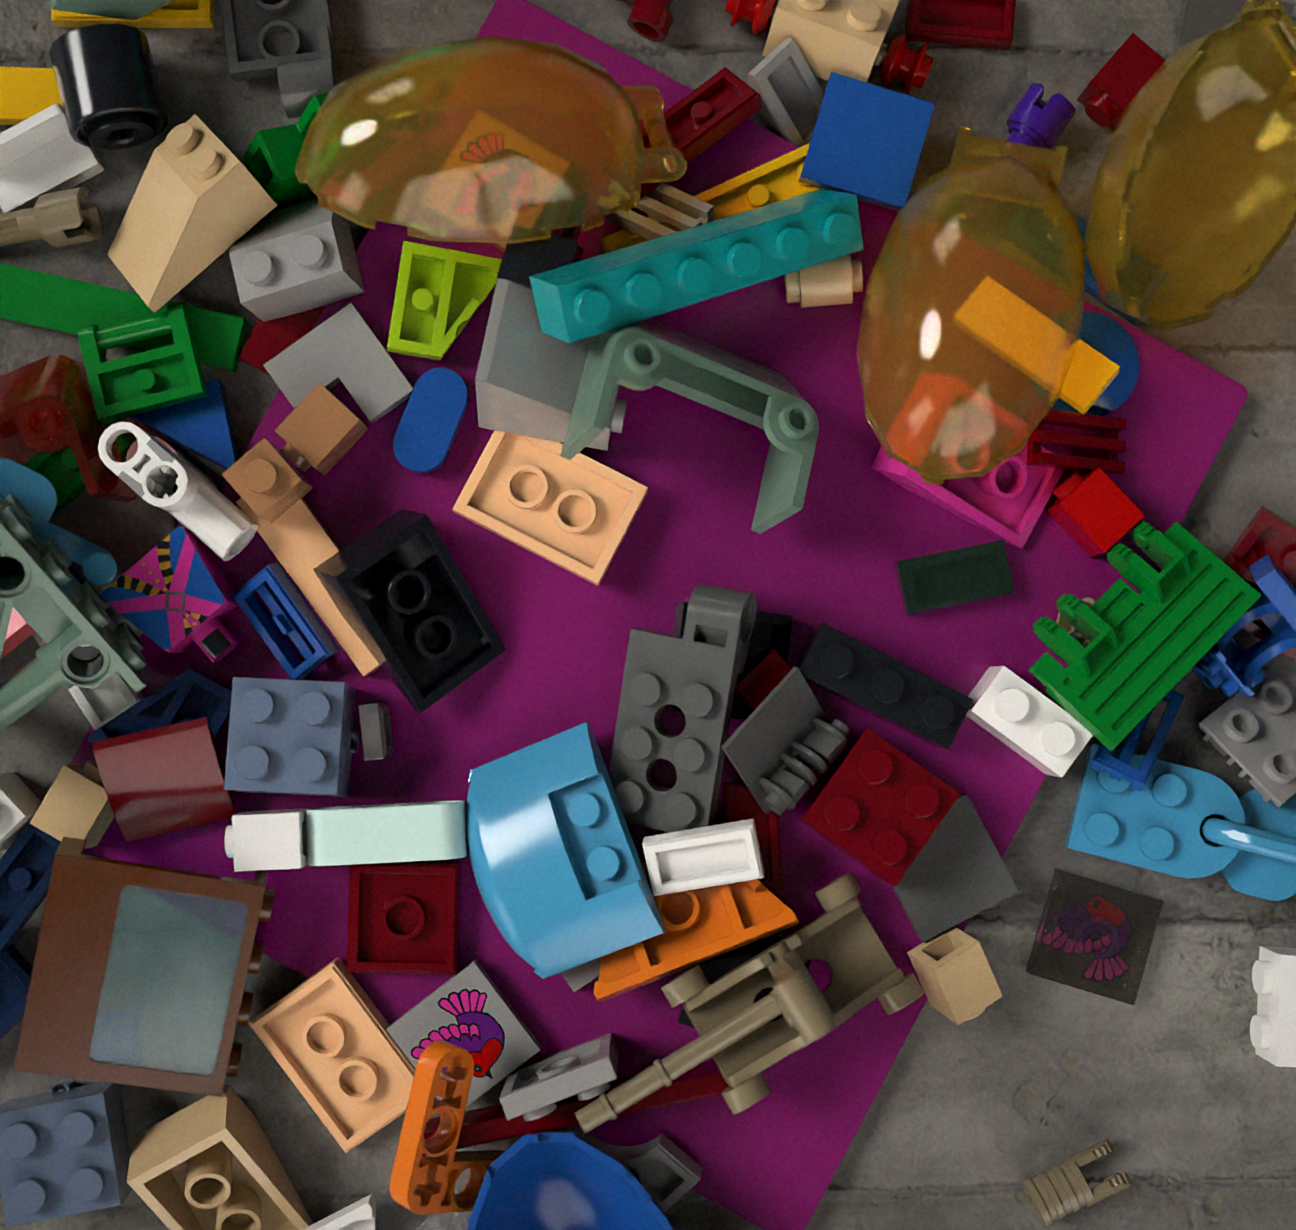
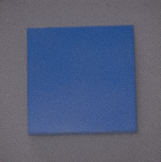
M831 72L798 182L825 190L856 194L857 200L901 213L908 199L935 103Z

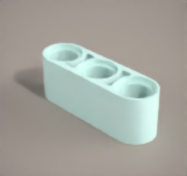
M462 800L331 806L306 809L309 866L432 861L467 857L465 801Z

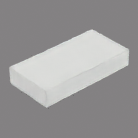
M754 818L646 836L642 842L653 896L764 878L765 871Z

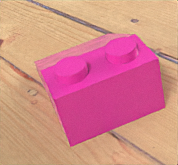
M924 371L920 372L870 468L909 492L1019 549H1023L1052 491L1065 470L1027 465L1028 424L959 377ZM1041 443V452L1073 455L1060 445Z

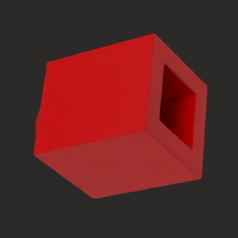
M1100 467L1083 476L1077 470L1071 473L1052 491L1058 499L1046 510L1089 557L1106 553L1145 516Z

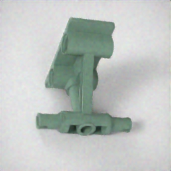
M0 493V557L9 556L19 561L14 564L0 562V661L13 608L41 637L45 644L35 651L37 657L0 683V733L62 687L67 690L73 686L82 688L94 687L104 682L116 672L121 675L136 693L147 686L144 667L148 663L140 652L145 648L140 637L126 622L118 626L104 611L109 607V604L100 596L101 592L88 580L83 584L78 582L67 569V567L72 565L68 555L52 538L49 537L44 542L29 526L34 521L32 515L12 493L5 498Z

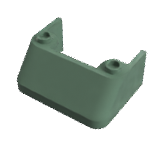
M652 318L592 336L563 443L561 457L571 460L604 431L616 383L638 391L647 390L657 385L764 429L770 441L751 531L761 534L802 510L819 432V422L813 408L787 377Z

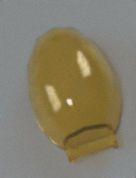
M1247 0L1236 18L1213 27L1178 47L1122 111L1090 190L1087 202L1085 251L1101 302L1158 330H1172L1209 320L1214 316L1212 309L1225 299L1237 298L1254 283L1290 236L1296 224V25L1282 5L1281 0Z
M488 36L404 48L333 87L308 128L295 166V176L300 183H307L314 194L318 196L319 206L363 227L375 229L378 220L407 226L408 236L431 241L513 244L550 239L552 229L573 227L581 224L582 232L603 225L605 215L618 210L628 213L639 203L641 183L676 181L685 174L687 162L682 151L675 148L662 112L664 99L660 90L655 86H620L601 64L558 44ZM639 120L643 121L652 148H644Z
M959 127L950 165L930 176L899 211L886 235L867 280L856 355L865 400V415L889 458L891 459L892 456L897 461L920 473L921 479L930 485L943 484L945 479L977 477L979 475L980 479L1023 449L1043 417L1045 418L1059 398L1083 330L1086 280V249L1074 206L1059 186L1067 154V146L1056 145V149L1052 150L969 134L970 128Z

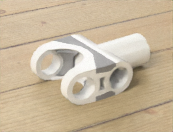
M121 421L112 424L104 430L98 444L99 457L102 462L146 502L171 514L223 561H229L238 555L253 539L258 525L219 492L213 480L173 445L159 437L150 435L147 431L131 422ZM133 433L137 440L128 449L126 462H117L112 454L114 440L121 434Z

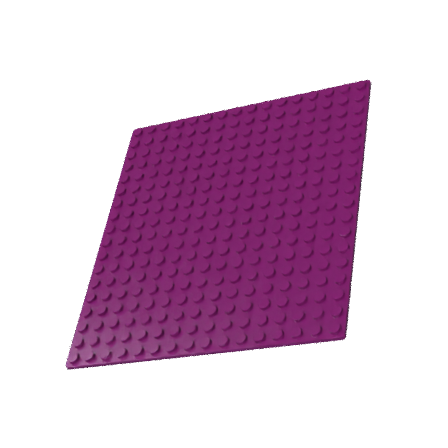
M496 0L423 131V136L429 148L397 177L356 251L365 293L327 304L314 328L349 303H352L387 351L403 241L492 258H503L504 252L426 206L423 202L424 195L478 109H481L570 163L571 171L562 186L568 188V195L557 235L561 236L575 192L579 190L588 193V207L577 241L583 248L581 260H586L606 254L602 247L601 239L624 229L598 216L594 204L600 196L604 198L609 196L607 188L612 181H615L605 172L602 158L694 90L526 0ZM747 119L663 183L696 196L800 147ZM857 200L864 249L851 253L850 256L851 259H861L863 291L853 292L852 304L800 308V303L787 304L784 275L650 317L783 374L813 408L818 418L819 432L802 510L761 534L751 531L770 441L764 429L657 385L642 391L632 390L620 385L617 399L627 401L622 433L611 432L607 451L585 447L579 453L647 486L648 493L600 585L597 586L473 523L452 510L494 430L479 428L475 378L495 292L494 287L441 361L387 352L413 389L420 376L434 368H447L456 372L468 388V408L449 455L439 469L428 474L413 473L406 469L394 454L393 439L410 398L372 424L342 382H339L328 391L369 429L326 475L313 466L306 472H303L291 460L290 462L313 487L303 499L341 550L401 509L427 514L506 651L420 714L414 710L382 667H379L367 677H363L257 530L249 544L229 561H223L207 547L234 593L264 567L278 562L340 648L338 653L326 659L323 665L311 671V674L304 680L345 682L356 688L354 731L359 733V748L357 753H352L349 797L232 791L235 798L236 813L462 800L465 801L466 805L470 783H468L470 770L585 722H590L609 774L630 630L640 627L673 634L677 602L689 603L691 594L698 583L753 592L757 598V611L793 616L787 664L791 669L797 665L816 626L825 623L966 696H969L990 666H1005L1060 706L1045 692L1047 687L1028 670L1046 652L1065 669L1068 666L1044 642H1041L1036 637L1037 635L1034 633L1032 625L1040 617L1047 616L1056 622L1059 614L1056 601L1063 594L1071 593L1081 600L1086 597L1098 600L1119 578L1138 594L1141 592L1109 564L1107 553L1089 557L1046 512L1058 499L1053 493L1023 549H1019L909 492L870 468L921 371L957 376L1027 424L1028 410L1036 408L1053 409L1039 395L1033 379L954 325L953 315L985 277L988 276L1053 321L1075 312H1095L1115 320L1129 333L1135 343L1139 357L1137 382L1132 393L1122 405L1103 415L1126 419V430L1119 431L1118 440L1126 441V451L1118 452V461L1125 462V473L1106 475L1145 515L1140 521L1149 522L1151 526H1154L1162 534L1175 522L1181 523L1247 399V390L1242 384L908 205H905L904 210L900 213ZM625 202L621 204V206L648 218L646 212ZM545 213L543 214L535 229H541ZM280 389L243 455L264 437L280 450L286 445L287 442L274 430L289 416L294 408ZM1042 423V430L1103 438V431ZM1062 446L1071 452L1072 456L1102 459V450ZM1065 469L1056 487L1076 470ZM1078 471L1082 476L1088 473L1084 471ZM227 482L221 493L241 510L236 501L242 497ZM1129 531L1115 543V545L1120 543L1126 545L1129 549H1132L1133 553L1138 554L1156 570L1158 565L1145 555L1139 547H1136V544L1129 538ZM256 591L254 593L270 617L273 618V613ZM239 606L221 621L239 641V644L230 654L217 663H212L196 643L182 654L169 653L144 633L140 637L145 645V648L140 652L148 663L144 667L147 686L141 690L144 697L155 692L191 667L232 688L233 677L291 679ZM283 634L302 662H304L305 658L288 634ZM806 681L830 724L835 719H838L848 726L852 734L847 739L849 746L832 763L823 760L828 767L825 774H819L810 769L816 776L817 783L814 786H809L810 789L796 803V807L792 811L785 809L779 815L784 890L770 892L797 915L800 923L780 932L790 935L824 914L825 910L814 893L852 871L863 889L857 895L862 903L860 907L897 968H901L904 975L914 973L920 983L907 952L922 942L918 939L892 887L800 822V819L861 733L867 728L960 794H968L1001 858H1003L1047 774H1044L967 716H965L949 750L937 748ZM387 703L390 709L394 754L384 759L364 761L358 705ZM663 710L661 718L665 729L672 734L680 735L686 725L684 713ZM230 713L215 737L221 752L224 774ZM731 718L728 739L745 720ZM92 726L89 728L70 764H86L87 760L96 761L93 753V743L87 740L90 734L95 731ZM725 753L721 783L742 782L741 776ZM658 759L653 768L654 777L661 786L672 788L677 781L676 768L670 761ZM721 783L714 825L724 823ZM114 816L99 844L84 851V855L249 881H253L255 871L234 872V860L226 855L225 830L227 825H232V818L126 842ZM627 823L641 863L646 862L642 845L644 837L669 832ZM468 847L467 857L432 860L461 862L459 971L477 959L542 1046L539 1052L519 1067L612 1033L619 1052L617 1079H615L619 1080L636 1076L654 1065L653 1061L656 1059L660 1061L700 1037L695 1028L678 1023L677 1017L681 1004L672 1008L661 990L663 985L694 966L604 1002L597 1001L594 995L595 981L598 982L599 976L573 992L561 973L542 979L534 972L535 968L518 956L505 941L481 897L471 867ZM307 865L299 869L267 870L265 888L275 889L273 907L269 922L258 921L254 939L264 941L263 954L307 978L337 957L347 967L349 865ZM145 888L241 941L248 908L245 903ZM970 918L955 925V927L964 931ZM811 959L808 971L820 991H823L830 981L829 969L824 962L818 959ZM351 973L390 1024L455 975ZM924 993L910 1005L890 1015L886 1014L876 998L830 1032L761 1071L772 1091L765 1098L742 1112L733 1114L724 1097L717 1095L620 1115L613 1121L611 1119L607 1120L588 1133L606 1143L617 1146L644 1144L663 1133L703 1167L701 1180L691 1190L763 1230H805L927 1001L926 994ZM710 1057L709 1059L705 1060L704 1062H706V1061H711V1060H713V1059H712V1057ZM507 1076L504 1079H502L499 1082V1084L504 1086ZM580 1124L575 1125V1126L579 1127L580 1129H582V1127H581Z

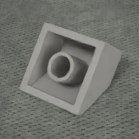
M321 197L268 213L238 239L229 251L240 304L263 322L308 311L365 293L345 208L326 207Z

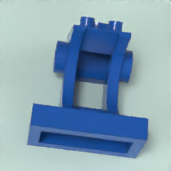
M1268 554L1249 566L1255 582L1261 588L1259 593L1262 596L1192 667L1195 675L1212 690L1219 688L1228 697L1234 693L1247 697L1254 695L1253 687L1258 685L1266 676L1262 666L1278 654L1296 647V588ZM1260 617L1272 633L1244 650L1234 635L1244 626Z

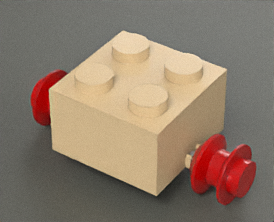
M727 0L725 12L733 15L731 27H734L741 19L752 23V34L756 36L764 31L771 21L763 56L767 57L787 37L793 38L814 76L828 81L831 72L867 82L873 66L879 67L880 63L884 62L880 70L882 86L886 87L893 79L904 82L905 94L908 95L911 86L922 89L934 60L933 57L925 55L928 43H925L917 51L907 48L906 34L893 40L888 52L886 51L888 44L883 42L900 0H779L777 7L778 0Z

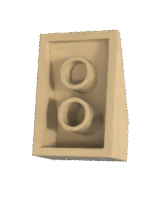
M194 114L185 123L174 127L168 133L165 141L154 149L107 255L145 304L155 313L272 211L277 204L239 159Z
M228 1084L223 1087L221 1097L207 1095L132 1138L127 1183L169 1230H303L314 1224L259 1121Z

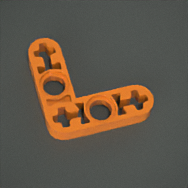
M445 1040L434 1041L428 1045L418 1059L390 1179L389 1190L392 1199L404 1208L420 1215L472 1211L487 1169L494 1160L505 1152L502 1150L456 1152L472 1082L474 1062L472 1055L466 1049ZM437 1095L441 1097L442 1100L435 1098V1096ZM439 1113L440 1124L437 1131L431 1138L425 1140L424 1129L426 1123L434 1114ZM469 1168L470 1176L467 1185L460 1193L455 1195L454 1189L457 1178L465 1169Z

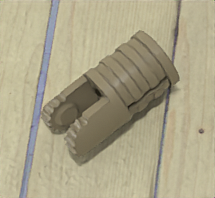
M1108 1138L1062 1160V1164L1055 1165L1046 1172L1042 1171L1036 1174L1032 1179L1027 1177L1021 1180L1024 1193L1044 1228L1053 1225V1221L1060 1220L1069 1213L1079 1211L1083 1206L1088 1208L1133 1186L1127 1172L1113 1174L1104 1179L1101 1184L1091 1189L1082 1175L1081 1168L1091 1163L1097 1164L1109 1158L1110 1154L1115 1151Z

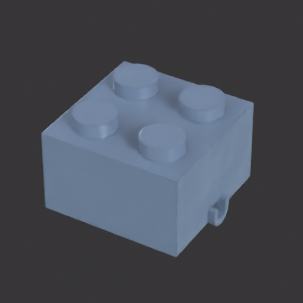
M233 677L224 790L248 793L349 797L352 753H357L359 748V733L354 731L356 688L345 682Z
M63 1082L51 1086L49 1092L9 1099L0 1106V1191L6 1228L118 1206L124 1202L132 1188L127 1183L130 1148L119 1084L96 1082L73 1087V1082Z

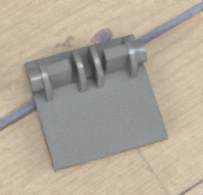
M1268 668L1265 670V678L1253 687L1254 695L1247 697L1236 693L1201 721L1199 728L1205 734L1202 739L1206 743L1209 741L1223 757L1227 754L1231 757L1226 762L1229 767L1236 762L1243 769L1238 774L1241 779L1247 774L1251 777L1248 782L1264 797L1261 800L1264 803L1270 800L1279 808L1296 793V694Z

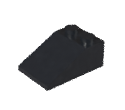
M401 509L313 569L341 615L414 710L420 714L506 651L427 514Z

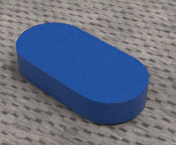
M434 368L422 374L414 386L393 439V450L397 460L413 473L428 474L434 472L445 463L469 405L468 388L456 372L447 368Z

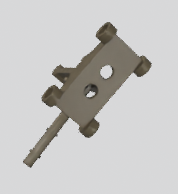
M850 871L814 893L825 910L824 914L712 983H709L700 966L696 965L663 985L661 990L671 1007L673 1008L679 1004L682 1005L700 1037L660 1061L656 1059L653 1061L654 1065L608 1093L598 1095V1099L575 1112L576 1118L584 1132H590L609 1119L615 1120L618 1118L617 1114L665 1085L669 1087L672 1085L671 1081L710 1057L714 1060L729 1086L721 1094L732 1113L737 1114L753 1106L772 1091L761 1071L830 1032L876 998L887 1015L893 1014L919 999L925 992L914 973L904 975L901 968L896 967L860 907L862 903L857 895L863 889L853 872ZM818 959L824 962L829 969L830 981L823 991H820L805 966L808 960ZM765 988L773 989L769 992L770 994L754 1003V999L759 991ZM780 1014H782L777 1020H774V1021H772V1022H769V1021H771L772 1019H774V1018H776L777 1016H779Z

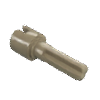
M84 186L39 195L32 208L0 214V246L44 239L51 246L58 248L98 240L102 234V221L98 205L92 202L80 204V201H84L89 195V189Z

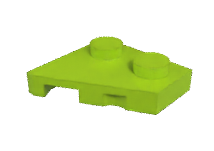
M403 241L387 352L441 361L495 287L502 259Z

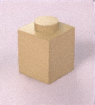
M87 760L86 764L63 765L30 824L59 841H62L63 837L87 840L85 849L97 846L115 815L108 800L96 761Z
M955 926L924 943L922 942L907 952L930 1006L957 1025L978 1017L987 1006L1003 997L980 942Z

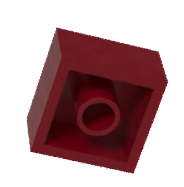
M867 728L861 733L802 816L800 822L887 885L896 887L958 799L960 793Z

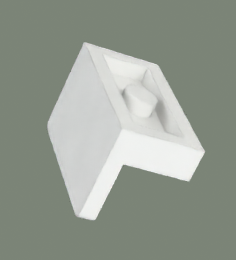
M54 104L0 133V207L3 213L32 208L39 195L71 189L105 171L94 148L83 146L72 139L63 107L60 104Z

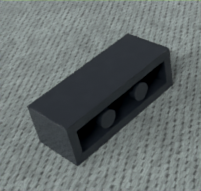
M825 623L816 626L796 665L806 681L937 748L949 750L973 702V699Z

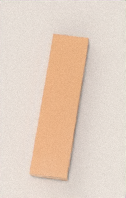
M303 497L273 523L258 517L243 498L236 501L241 510L258 525L257 532L363 677H367L381 667L341 615L313 570L341 551V549Z

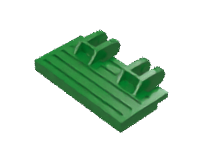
M1144 520L1136 523L1129 530V538L1136 544V547H1139L1145 555L1163 569L1160 573L1138 554L1133 553L1132 549L1122 545V543L1114 544L1106 552L1109 564L1139 590L1140 594L1119 578L1091 607L1082 603L1081 599H1078L1071 593L1063 594L1056 601L1059 614L1064 619H1067L1078 632L1091 642L1086 648L1063 627H1060L1058 623L1053 621V619L1048 618V616L1040 617L1032 625L1034 633L1037 635L1036 637L1041 642H1044L1068 667L1065 669L1046 652L1028 671L1047 687L1045 692L1109 751H1112L1262 596L1178 522H1175L1164 534L1159 530L1157 531L1149 522H1144Z

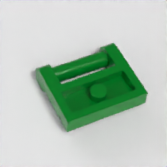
M185 302L167 306V312L101 329L97 325L78 329V340L98 420L106 423L209 396L194 336V321L190 309ZM172 333L174 340L172 345L110 361L106 360L108 349Z

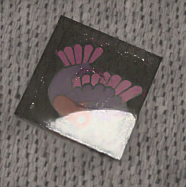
M1055 868L1026 972L1134 1005L1164 901Z

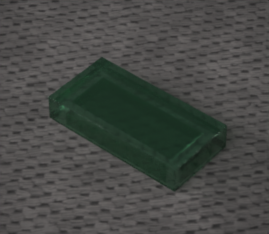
M1004 540L895 562L905 615L1015 593Z

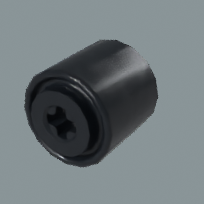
M97 24L80 27L65 33L52 43L49 54L68 130L75 142L86 147L106 150L125 149L143 144L164 131L168 124V117L145 33L136 27L122 24Z

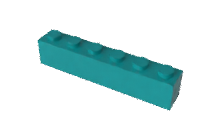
M819 189L529 276L541 332L564 342L572 343L863 250L857 195Z

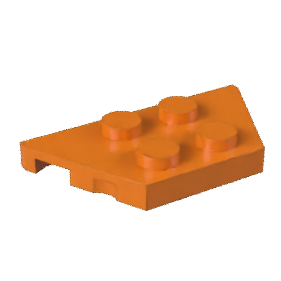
M643 862L641 864L652 891L647 864ZM758 879L654 896L666 932L602 956L599 979L594 984L595 998L599 1002H604L800 924L797 915Z

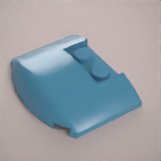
M585 722L470 770L468 778L470 786L465 805L467 847L474 877L483 902L501 935L518 956L535 968L534 972L542 979L548 978L666 932L590 722Z

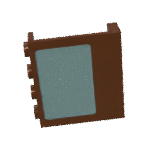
M63 837L54 856L13 1071L221 1097L225 1077H236L243 1044L233 1042L236 1025L247 1026L251 1011L253 992L244 991L247 973L258 974L262 959L264 941L254 940L258 921L269 922L273 907L275 889L265 888L267 870L255 871L253 881L89 856L84 855L87 840Z

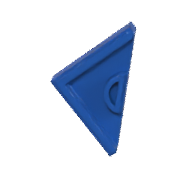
M219 379L206 382L209 393L208 397L129 417L131 420L144 424L162 434L166 439L199 457L202 456L226 470L239 460L224 385Z

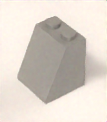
M497 278L475 378L479 428L564 443L592 336L567 343L542 333L532 289ZM616 383L604 431L586 447L607 451L611 432L622 433L627 401L617 399L620 384Z

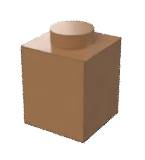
M319 383L274 431L287 442L280 451L297 467L306 472L313 466L326 475L369 428Z
M265 437L222 473V476L257 516L270 523L276 521L313 489L311 484L280 449Z

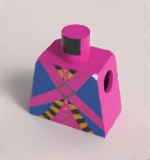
M183 526L177 527L100 594L106 603L169 653L182 654L196 643L212 663H217L230 654L239 644V641L221 622L238 606L232 597L234 592L206 545Z

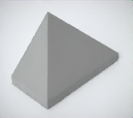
M787 37L748 73L747 85L760 94L762 108L757 111L760 117L781 138L798 147H802L810 143L824 92L795 40Z

